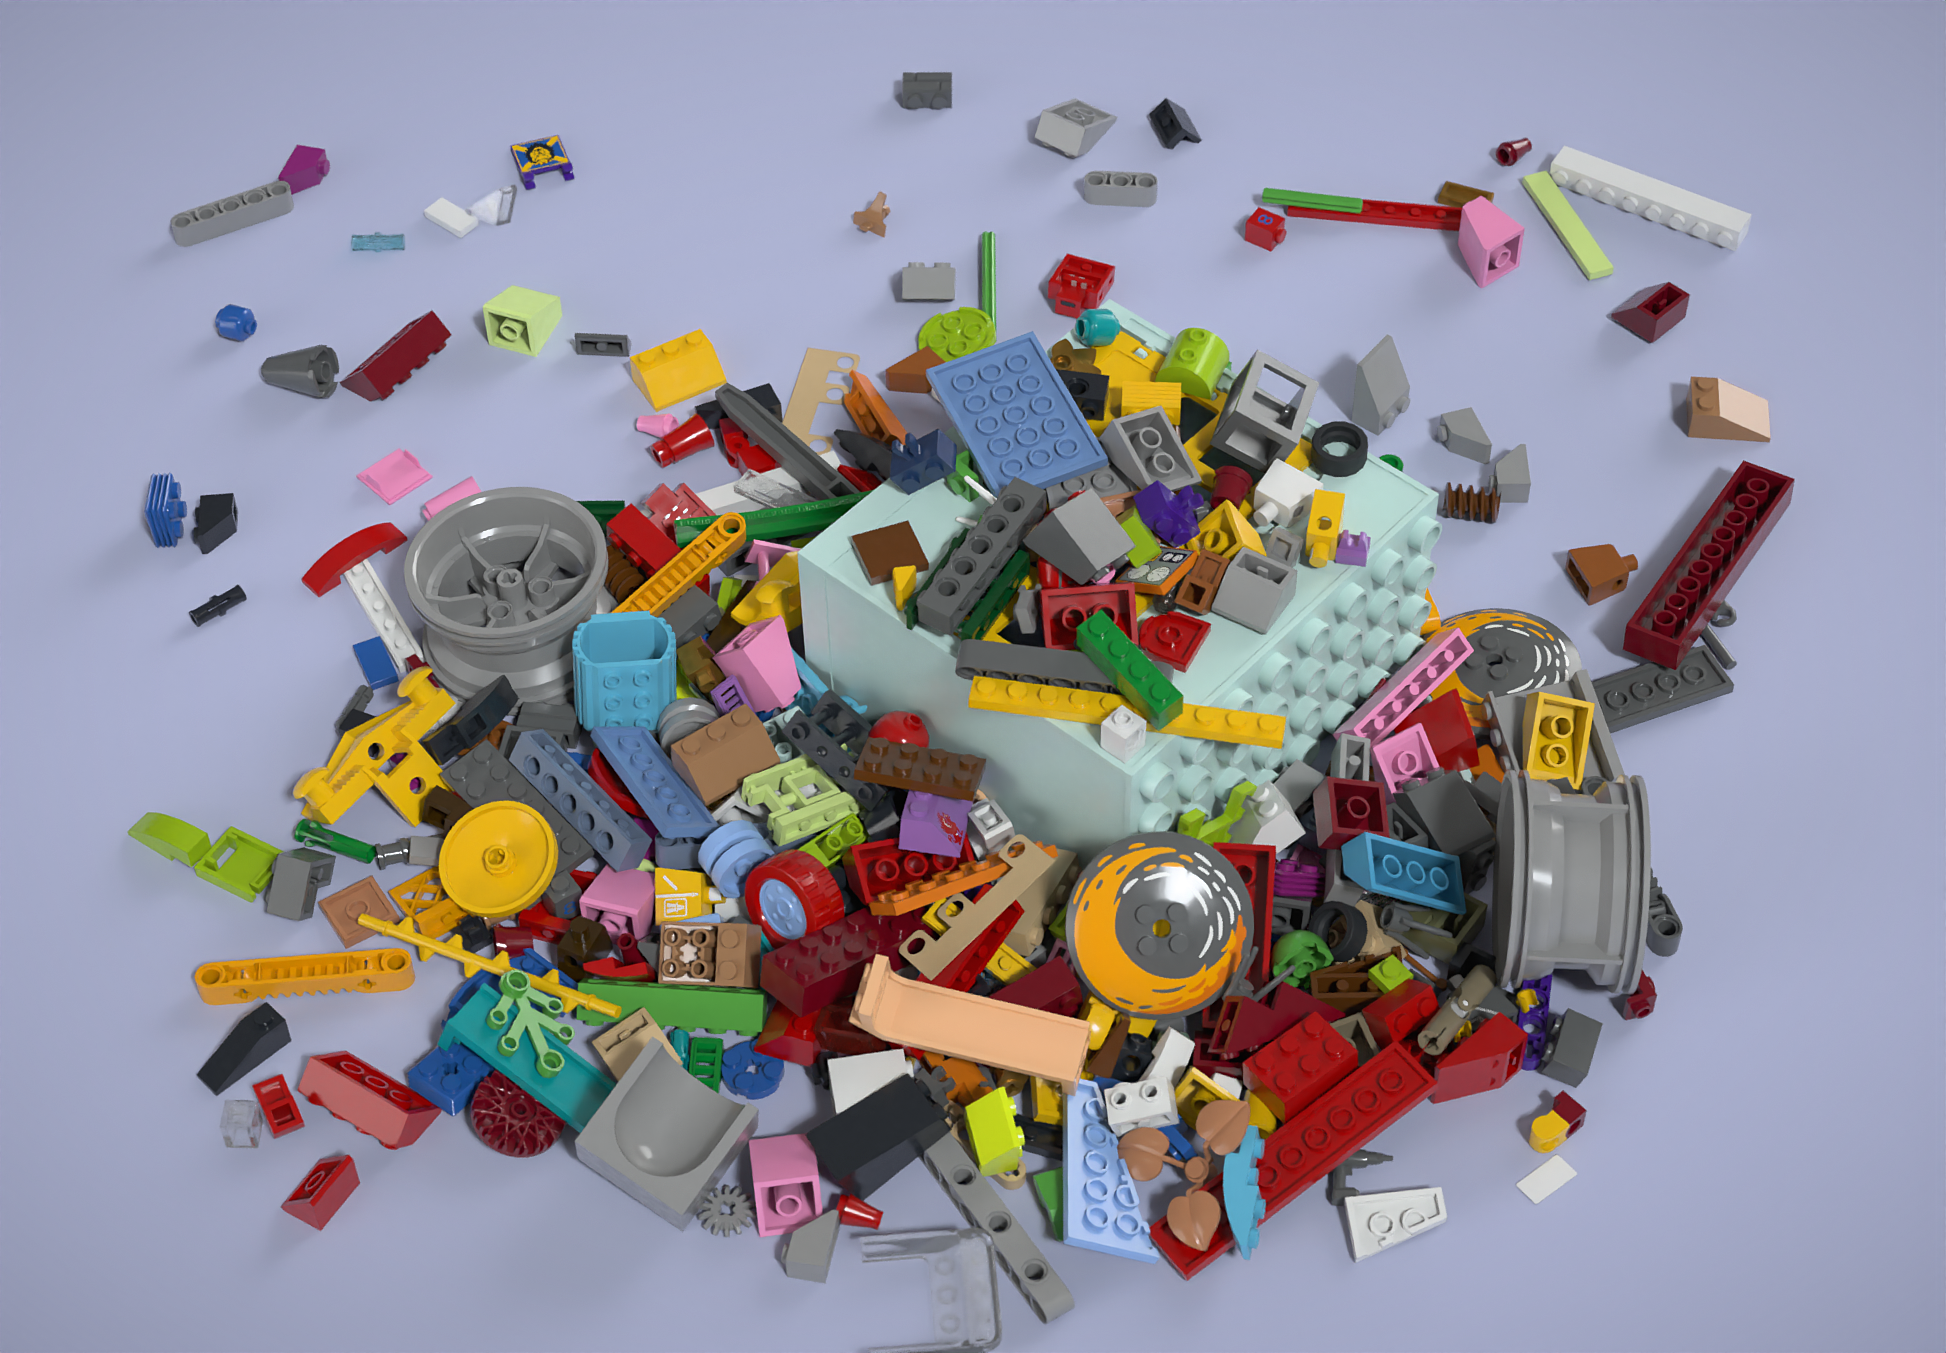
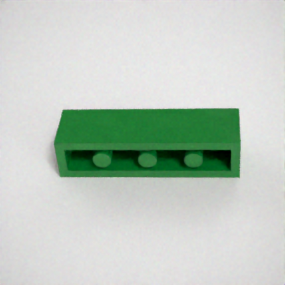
M1099 610L1077 627V646L1158 731L1183 713V694L1102 610Z

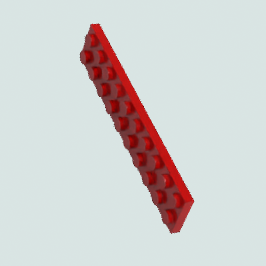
M1397 1040L1264 1140V1154L1262 1159L1257 1158L1255 1168L1259 1169L1257 1186H1259L1261 1199L1266 1200L1264 1218L1258 1219L1257 1227L1439 1089L1438 1082ZM1223 1172L1198 1190L1212 1194L1220 1206L1219 1224L1206 1251L1195 1249L1181 1241L1171 1230L1167 1214L1149 1227L1151 1231L1148 1235L1149 1239L1186 1281L1190 1280L1236 1244L1224 1201Z

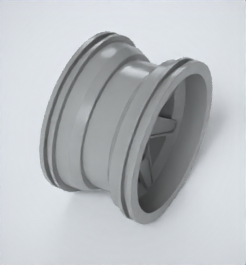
M532 487L497 488L473 494L449 505L432 517L414 537L405 558V584L414 610L425 622L422 645L426 662L433 669L432 673L434 676L432 678L440 688H444L449 696H454L458 698V701L466 703L501 675H505L519 698L507 715H520L523 702L536 703L544 701L547 704L562 705L574 700L572 650L574 631H577V626L580 623L588 622L591 619V615L608 614L618 607L615 597L612 596L610 590L604 584L608 571V552L604 534L595 517L585 507L565 495L546 489Z

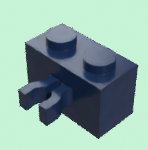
M939 428L917 440L911 433L906 434V445L901 444L897 439L892 441L893 452L891 455L890 479L908 495L956 471L957 445Z

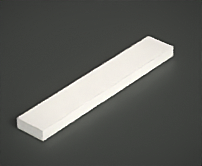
M368 559L363 560L343 573V577L376 633L380 636L399 672L402 673L408 670L405 658L415 653L422 662H425L424 653Z

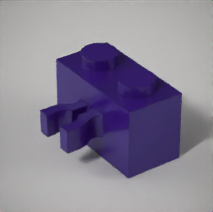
M1156 480L1133 496L1142 522L1173 547L1179 548L1201 533L1193 510L1202 506L1204 501L1199 493L1194 495L1192 487L1189 485L1176 495L1160 481Z

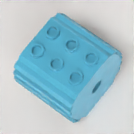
M649 611L591 615V619L588 622L580 623L577 626V631H574V639H572L575 713L580 724H584V728L587 731H592L593 727H646L647 730H657L660 714L668 705L677 700L676 639L671 625H666V620L662 617L656 618L650 615Z

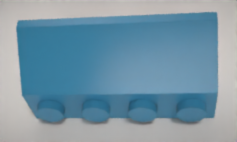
M1368 832L1360 834L1341 846L1344 874L1367 891L1460 915L1466 913L1459 857Z

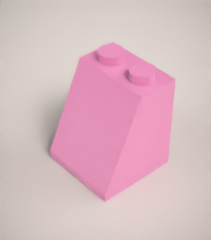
M1483 196L1469 201L1463 206L1458 246L1477 285L1481 289L1519 267L1525 230L1523 226Z
M781 615L749 624L713 657L727 678L732 674L736 676L754 712L763 710L769 712L775 707L785 708L795 700L794 695L801 689L787 630Z
M607 863L581 896L579 903L582 916L606 926L612 944L617 945V939L624 933H630L639 941L650 934L656 921L655 872H644L636 869L617 872Z
M807 1133L748 1140L760 1237L793 1233L823 1215L816 1154L814 1147L805 1136Z

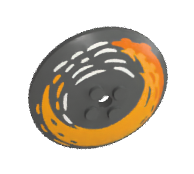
M1488 608L1464 612L1442 621L1440 629L1427 633L1422 637L1427 644L1437 633L1459 628L1474 649L1429 696L1434 700L1448 691L1457 688L1476 739L1491 740L1489 722L1483 718L1481 713V704L1488 692L1492 691L1496 698L1569 681L1576 671L1582 670L1579 653L1573 642L1562 630L1539 616L1519 610ZM1493 661L1501 663L1494 666L1488 665V663Z
M1152 831L1132 835L1115 842L1100 852L1086 866L1077 879L1069 897L1065 917V935L1068 951L1076 971L1086 986L1110 1007L1127 1013L1130 1016L1150 1020H1168L1191 1015L1219 999L1230 986L1244 954H1250L1254 934V916L1250 896L1242 878L1233 865L1221 853L1205 842L1185 834L1168 831ZM1165 919L1169 922L1170 930L1166 935L1157 936L1153 933V925L1157 920Z

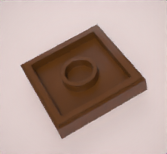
M908 520L851 536V543L871 586L893 580L892 570L895 567L915 566L916 573L929 570V562Z

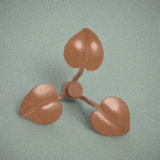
M1213 1101L1200 1111L1197 1117L1196 1130L1198 1135L1206 1140L1203 1143L1204 1159L1194 1157L1187 1163H1183L1166 1156L1165 1154L1169 1148L1168 1137L1158 1129L1151 1127H1142L1130 1131L1121 1138L1117 1145L1119 1159H1125L1131 1178L1137 1181L1144 1182L1156 1178L1162 1171L1163 1161L1185 1170L1187 1179L1195 1183V1185L1186 1190V1197L1178 1196L1172 1199L1168 1207L1167 1219L1171 1230L1181 1241L1201 1251L1208 1249L1209 1242L1220 1220V1206L1217 1199L1206 1191H1197L1218 1175L1217 1168L1212 1163L1214 1158L1211 1157L1209 1147L1216 1154L1223 1156L1230 1154L1241 1144L1250 1120V1104L1246 1101Z

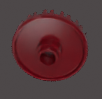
M497 1070L493 1072L490 1078L486 1076L484 1081H481L472 1099L470 1108L473 1127L481 1140L493 1150L510 1157L528 1158L546 1152L557 1142L566 1124L563 1119Z

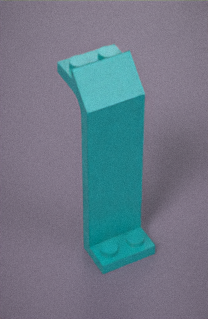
M484 983L459 1012L447 1021L437 1045L447 1052L455 1043L458 1045L464 1043L581 1133L617 1084L541 1027L540 1029L549 1049L558 1051L564 1058V1066L557 1076L544 1078L538 1073L536 1068L538 1056L526 1028L518 1040L519 1047L515 1054L510 1057L500 1054L498 1044L502 1037L508 1034L519 1011L516 1006L511 1004L507 1011L508 1020L504 1027L500 1030L490 1028L487 1025L486 1018L490 1011L497 1007L502 996ZM493 1016L496 1021H501L498 1017ZM504 1043L508 1048H512L510 1044Z

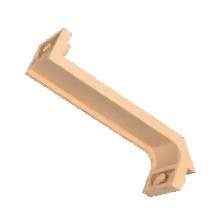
M876 954L873 964L866 963L849 1022L882 1040L1062 1083L1063 1093L1072 1096L1076 1095L1091 1040L1090 1022L906 979L891 970L888 957Z

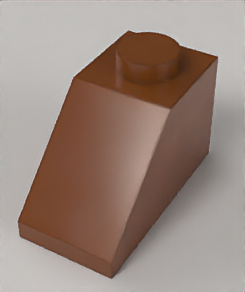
M926 346L885 369L886 388L894 392L927 394L932 391V386L926 378V370L946 362Z

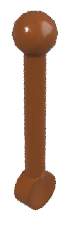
M1404 948L1407 956L1403 959L1407 960L1435 983L1436 986L1442 989V992L1447 989V981L1444 978L1438 979L1408 954V950Z

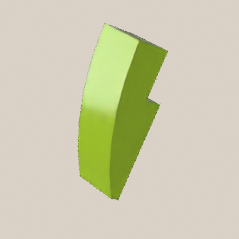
M147 812L127 831L129 836L170 861L177 858L191 868L212 848L208 833L183 820L166 814Z

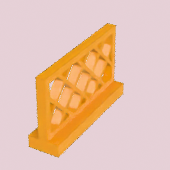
M435 866L388 891L390 898L406 917L413 918V924L418 933L433 939L459 926V920L469 914L472 918L476 916L463 910L450 897L442 901L444 894H447L442 882L441 885H428L429 881L440 878L439 866ZM408 892H417L414 899H402L401 896ZM424 893H436L434 900H421ZM418 908H425V909H427V910H425V911H423V912H421V913L415 915Z

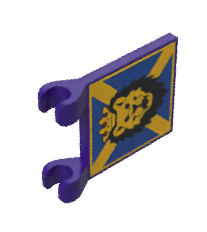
M559 135L510 146L526 190L536 188L534 174L560 168L565 181L575 179L572 171L573 165L568 159Z

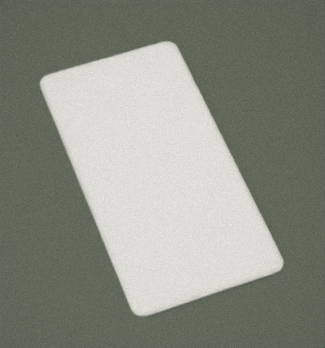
M1555 1155L1519 1181L1516 1186L1530 1200L1538 1204L1575 1177L1577 1172L1559 1155Z

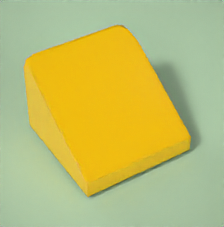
M915 566L895 567L892 570L893 590L898 611L905 608L907 601L917 586Z

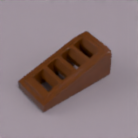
M1121 1012L1117 1016L1101 1047L1090 1053L1084 1063L1087 1072L1108 1079L1111 1077L1131 1024L1127 1013Z

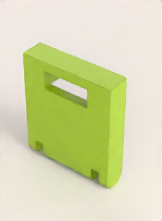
M230 826L195 865L194 869L198 877L252 903L257 898L256 894H260L272 881L274 876L272 873L273 862L278 854L284 851ZM229 847L236 850L219 869L217 860Z

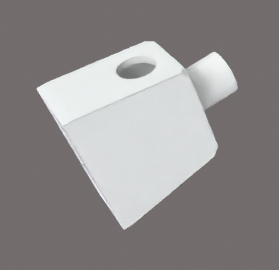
M1277 458L1255 489L1254 509L1256 512L1253 515L1255 521L1263 527H1266L1272 520L1284 527H1291L1311 513L1315 489L1323 490L1324 484Z

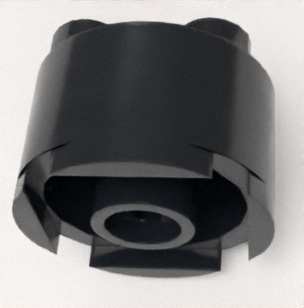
M894 788L883 796L871 812L865 808L859 813L860 819L865 824L870 835L867 838L868 843L900 837L901 817L908 796L906 791Z

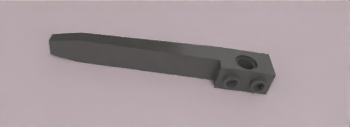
M729 383L724 384L715 391V398L729 418L819 501L861 493L750 395Z

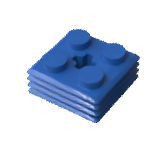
M153 473L148 488L144 513L157 548L160 546L170 548L171 545L175 548L178 543V537H183L184 534L183 522L181 520L182 517L187 516V504L185 501H181L180 482H175L171 473L168 475L166 473H163V475L160 473L155 475Z
M455 1043L447 1052L438 1045L407 1073L409 1075L408 1086L451 1116H455L472 1101L481 1081L483 1082L486 1076L490 1078L495 1071V1067H492L462 1044L458 1045Z

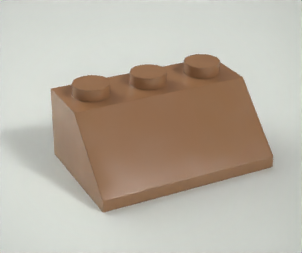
M746 703L671 745L674 769L705 806L741 787L743 780L749 775L762 772L781 763L763 723Z

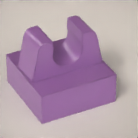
M1343 530L1340 533L1335 563L1366 567L1371 537H1368L1365 532H1361L1360 535L1349 534V530Z

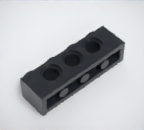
M1056 369L1084 418L1104 421L1109 396V375Z

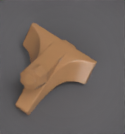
M879 191L874 202L867 210L854 212L853 223L860 226V229L865 232L871 231L884 238L886 225L883 223V219L891 212L890 208L884 205L887 195Z

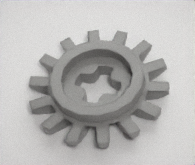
M729 1185L725 1186V1194H721L717 1187L714 1188L713 1192L716 1197L709 1195L706 1199L709 1203H703L700 1207V1210L706 1211L698 1215L699 1220L708 1219L703 1227L707 1230L713 1225L715 1227L713 1235L716 1236L720 1230L725 1231V1237H730V1230L734 1229L737 1235L741 1234L740 1226L742 1224L748 1228L751 1226L747 1217H756L755 1212L748 1210L756 1207L755 1202L747 1201L752 1197L751 1194L745 1193L739 1196L742 1188L739 1186L734 1190L733 1194H730ZM725 1204L729 1207L733 1204L734 1214L731 1216L727 1213L720 1215L722 1212L721 1205Z

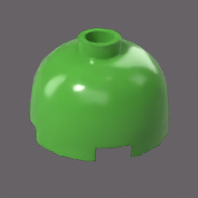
M1296 930L1281 936L1274 943L1270 953V968L1274 978L1291 965H1294L1295 971L1283 981L1293 987L1304 986L1305 990L1309 988L1310 972L1327 968L1331 961H1333V956L1323 939L1308 930Z

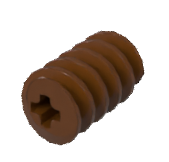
M1447 482L1443 510H1447L1448 517H1452L1455 510H1457L1460 519H1463L1465 513L1468 512L1470 520H1474L1477 513H1479L1481 521H1485L1488 514H1490L1492 523H1496L1501 492L1497 496L1495 488H1491L1486 495L1484 487L1480 486L1477 493H1474L1473 485H1469L1466 492H1463L1462 484H1458L1455 490L1452 491L1451 483Z
M610 545L607 546L608 571L604 584L610 590L612 596L616 598L617 602L621 604L639 589L645 580L639 574L637 568L633 567L626 555L621 552V549H615Z

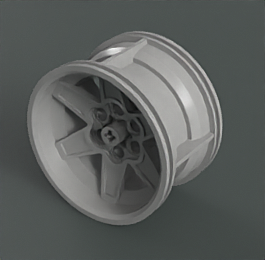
M1507 769L1500 791L1495 842L1497 844L1494 850L1492 947L1493 955L1496 957L1494 973L1497 977V987L1506 988L1510 981L1511 987L1517 989L1522 981L1539 980L1550 975L1554 968L1586 970L1596 985H1608L1611 993L1617 994L1622 990L1624 994H1633L1639 983L1643 965L1650 899V816L1647 790L1642 776L1632 775L1629 779L1627 775L1620 774L1616 782H1603L1593 795L1561 794L1559 788L1545 780L1531 779L1527 770H1521L1517 777L1514 769Z

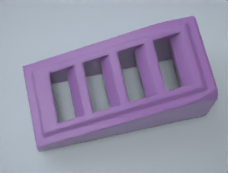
M733 674L710 692L720 718L745 703L754 712L736 676ZM731 687V690H729L726 694L721 696V694H723L726 690H728ZM734 694V697L725 704V701ZM737 702V705L734 706L731 710H729V708Z

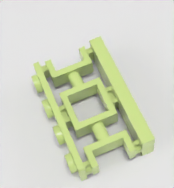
M844 743L841 747L847 752L848 746ZM807 754L786 763L777 764L762 772L753 773L743 780L741 794L743 801L748 802L750 806L764 802L772 813L768 816L767 827L769 830H774L773 840L779 847L834 826L851 813L859 816V813L865 809L848 791L841 793L837 788L841 785L832 777H828L825 773L826 771ZM815 783L823 792L820 795L806 799L799 788ZM781 789L784 795L778 797L774 791ZM793 804L797 810L790 812L787 806Z

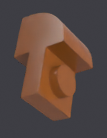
M1202 548L1191 574L1186 575L1174 602L1202 615H1207L1212 610L1219 587L1232 561Z

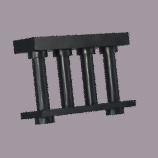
M829 689L810 712L813 715L812 717L808 718L801 710H797L782 730V733L871 812L888 789L885 787L886 785L855 780L854 769L868 739V732L873 726L832 689ZM821 724H823V725L826 726L835 736H833L832 738L829 737V736H828L821 728H819L818 726H820ZM845 743L857 756L853 758L841 746Z

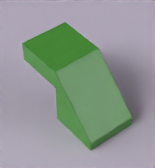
M1063 1166L1032 1176L1040 1205L1048 1211L1054 1236L1058 1242L1063 1241Z

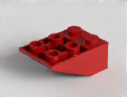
M1408 978L1362 1010L1373 1039L1381 1051L1397 1040L1433 1078L1435 1075L1434 1066L1439 1058L1445 1054L1448 1056L1455 1050L1454 1043L1451 1040L1442 1053L1431 1055L1424 1051L1426 1046L1422 1049L1418 1043L1419 1034L1440 1009L1432 986Z
M1500 1011L1491 1019H1484L1472 1036L1462 1038L1450 1055L1447 1056L1445 1054L1436 1062L1434 1066V1079L1438 1082L1439 1089L1431 1094L1430 1102L1437 1104L1501 1088L1522 1069L1528 1033Z

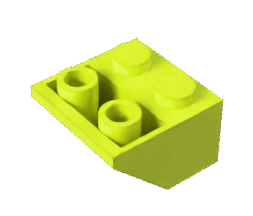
M1005 1087L997 1088L965 1107L964 1122L976 1166L984 1177L1016 1170L1019 1158L1023 1157L1021 1147L1025 1145L1021 1126H1015L1013 1116H1016L1013 1097H1007Z

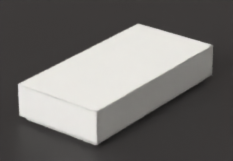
M442 197L424 210L427 219L460 238L479 225L477 217Z

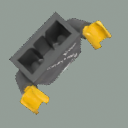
M1455 975L1448 980L1446 986L1451 992L1447 995L1446 1001L1453 996L1456 988L1464 980L1462 975ZM1495 985L1478 1008L1471 1011L1469 1019L1454 1036V1041L1460 1042L1465 1036H1472L1484 1019H1491L1499 1011L1516 1024L1518 1009H1521L1523 1013H1527L1530 1010L1529 1005L1537 1006L1539 1004L1535 991L1533 989H1524L1519 993H1512Z

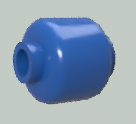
M229 304L217 313L215 324L220 334L224 337L244 341L256 331L257 321L254 318L253 312L248 308Z

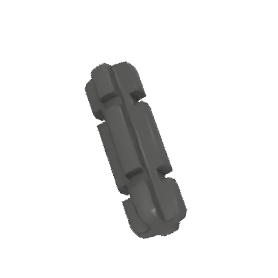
M361 685L357 689L356 695L352 697L344 709L343 715L336 722L337 730L352 709L364 712L368 706L367 704L374 696L373 689L370 686Z

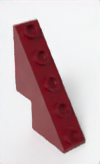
M1264 981L1263 987L1271 981ZM1284 981L1258 1002L1247 996H1226L1208 1052L1220 1054L1221 1060L1235 1058L1239 1056L1240 1050L1245 1049V1051L1249 1052L1264 1048L1263 1043L1268 1041L1271 1043L1315 1011L1329 1024L1345 1017V1013Z

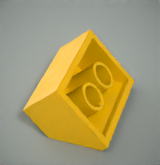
M701 329L630 357L632 380L656 412L727 383L714 347Z

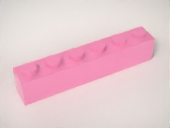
M1454 628L1437 633L1333 733L1335 739L1338 741L1341 733L1369 738L1370 748L1379 744L1474 651L1461 630Z

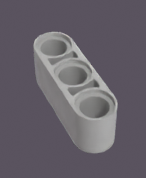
M1091 171L1084 177V199L1092 205L1150 207L1157 201L1158 181L1156 176L1150 173Z

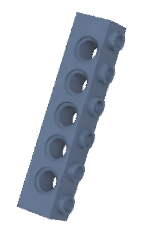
M544 729L521 732L509 758V761L518 769V772L527 778L536 790L554 806L557 812L562 814L572 827L590 843V846L608 862L610 867L617 872L639 868L652 839Z

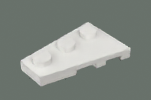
M1441 1187L1345 1197L1344 1200L1355 1263L1441 1225L1447 1220Z

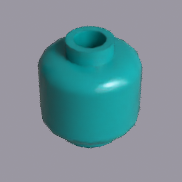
M1088 309L1076 320L1075 331L1078 339L1086 346H1108L1114 342L1119 334L1120 323L1109 309Z

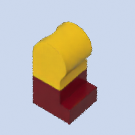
M1562 1090L1554 1097L1552 1111L1547 1115L1535 1118L1529 1137L1530 1146L1539 1153L1553 1151L1584 1125L1587 1110Z

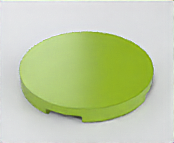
M959 307V310L943 315L938 313L922 327L918 336L919 350L928 346L945 362H949L993 346L996 342L995 326L987 313L972 307Z

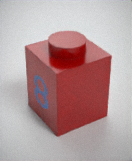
M1258 207L1246 221L1245 241L1272 252L1278 243L1281 244L1286 237L1285 218Z

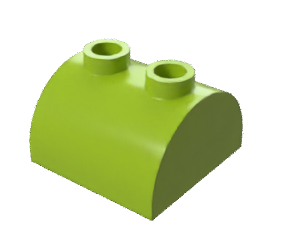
M1201 328L1184 329L1174 340L1156 376L1155 382L1181 383V392L1210 400L1229 362V350L1221 338L1208 330Z

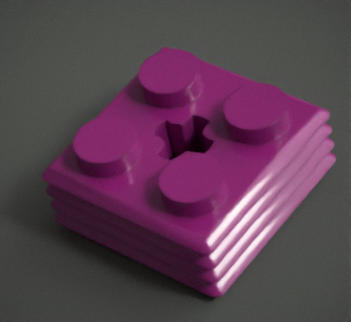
M1280 859L1275 868L1274 894L1279 896L1324 897L1323 891H1325V873L1317 872L1318 866L1300 864V867H1298L1297 860Z

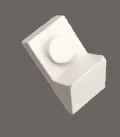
M994 799L967 813L973 826L981 835L989 853L1003 848L1016 836L1011 821Z

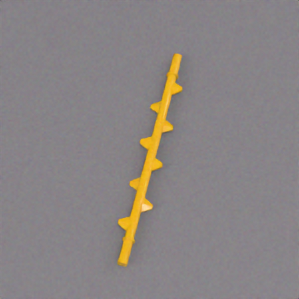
M364 913L358 918V924L378 931L385 937L391 936L418 946L421 961L427 962L435 953L463 962L465 976L468 978L473 977L481 969L501 977L506 972L516 969L510 967L508 952L501 951L491 960L463 950L461 935L456 934L444 943L416 933L414 931L413 918L406 917L398 926L394 925L392 921H383ZM552 969L542 978L525 972L530 979V987L561 998L564 1007L562 1012L566 1014L578 1005L584 1006L586 1010H595L614 1018H618L621 1014V1006L596 998L594 994L588 995L560 985L558 970Z

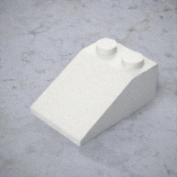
M1269 779L1262 785L1257 786L1253 796H1246L1241 806L1246 810L1242 818L1233 823L1229 828L1228 833L1232 837L1228 843L1275 845L1277 854L1306 832L1288 801Z

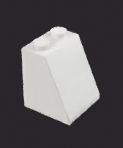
M903 1049L829 1059L828 1072L834 1116L838 1115L906 1073L914 1079L911 1060L905 1061Z

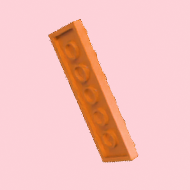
M1042 841L1033 842L1050 857L1055 858L1058 856L1055 844H1043ZM1019 842L1012 845V851H1008L1007 854L1011 858L1019 857L1025 850V844ZM1000 850L985 855L986 860L976 862V860H971L959 864L960 870L953 872L943 870L932 874L933 880L923 882L921 879L905 884L906 890L896 892L893 889L878 894L879 899L870 902L869 906L872 915L898 916L1003 877L1013 867L1000 858Z

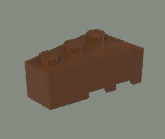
M1401 945L1391 948V952L1375 956L1373 953L1364 956V960L1352 964L1344 962L1310 972L1308 994L1345 1013V1017L1339 1019H1344L1360 1012L1363 1015L1362 1010L1385 994L1368 977L1369 970L1391 955H1394L1403 964Z

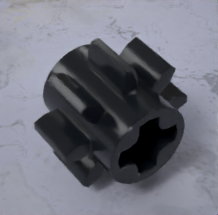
M823 1052L816 1057V1063L811 1064L814 1084L819 1085L822 1083L825 1090L830 1091L828 1060L839 1058L837 1052Z

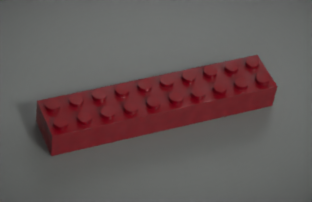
M1743 460L1626 624L1623 650L1676 670L1791 504L1795 479Z

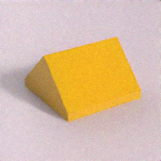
M1190 1066L1174 1089L1177 1112L1184 1122L1195 1131H1197V1117L1207 1104L1218 1100L1240 1101L1192 1066Z

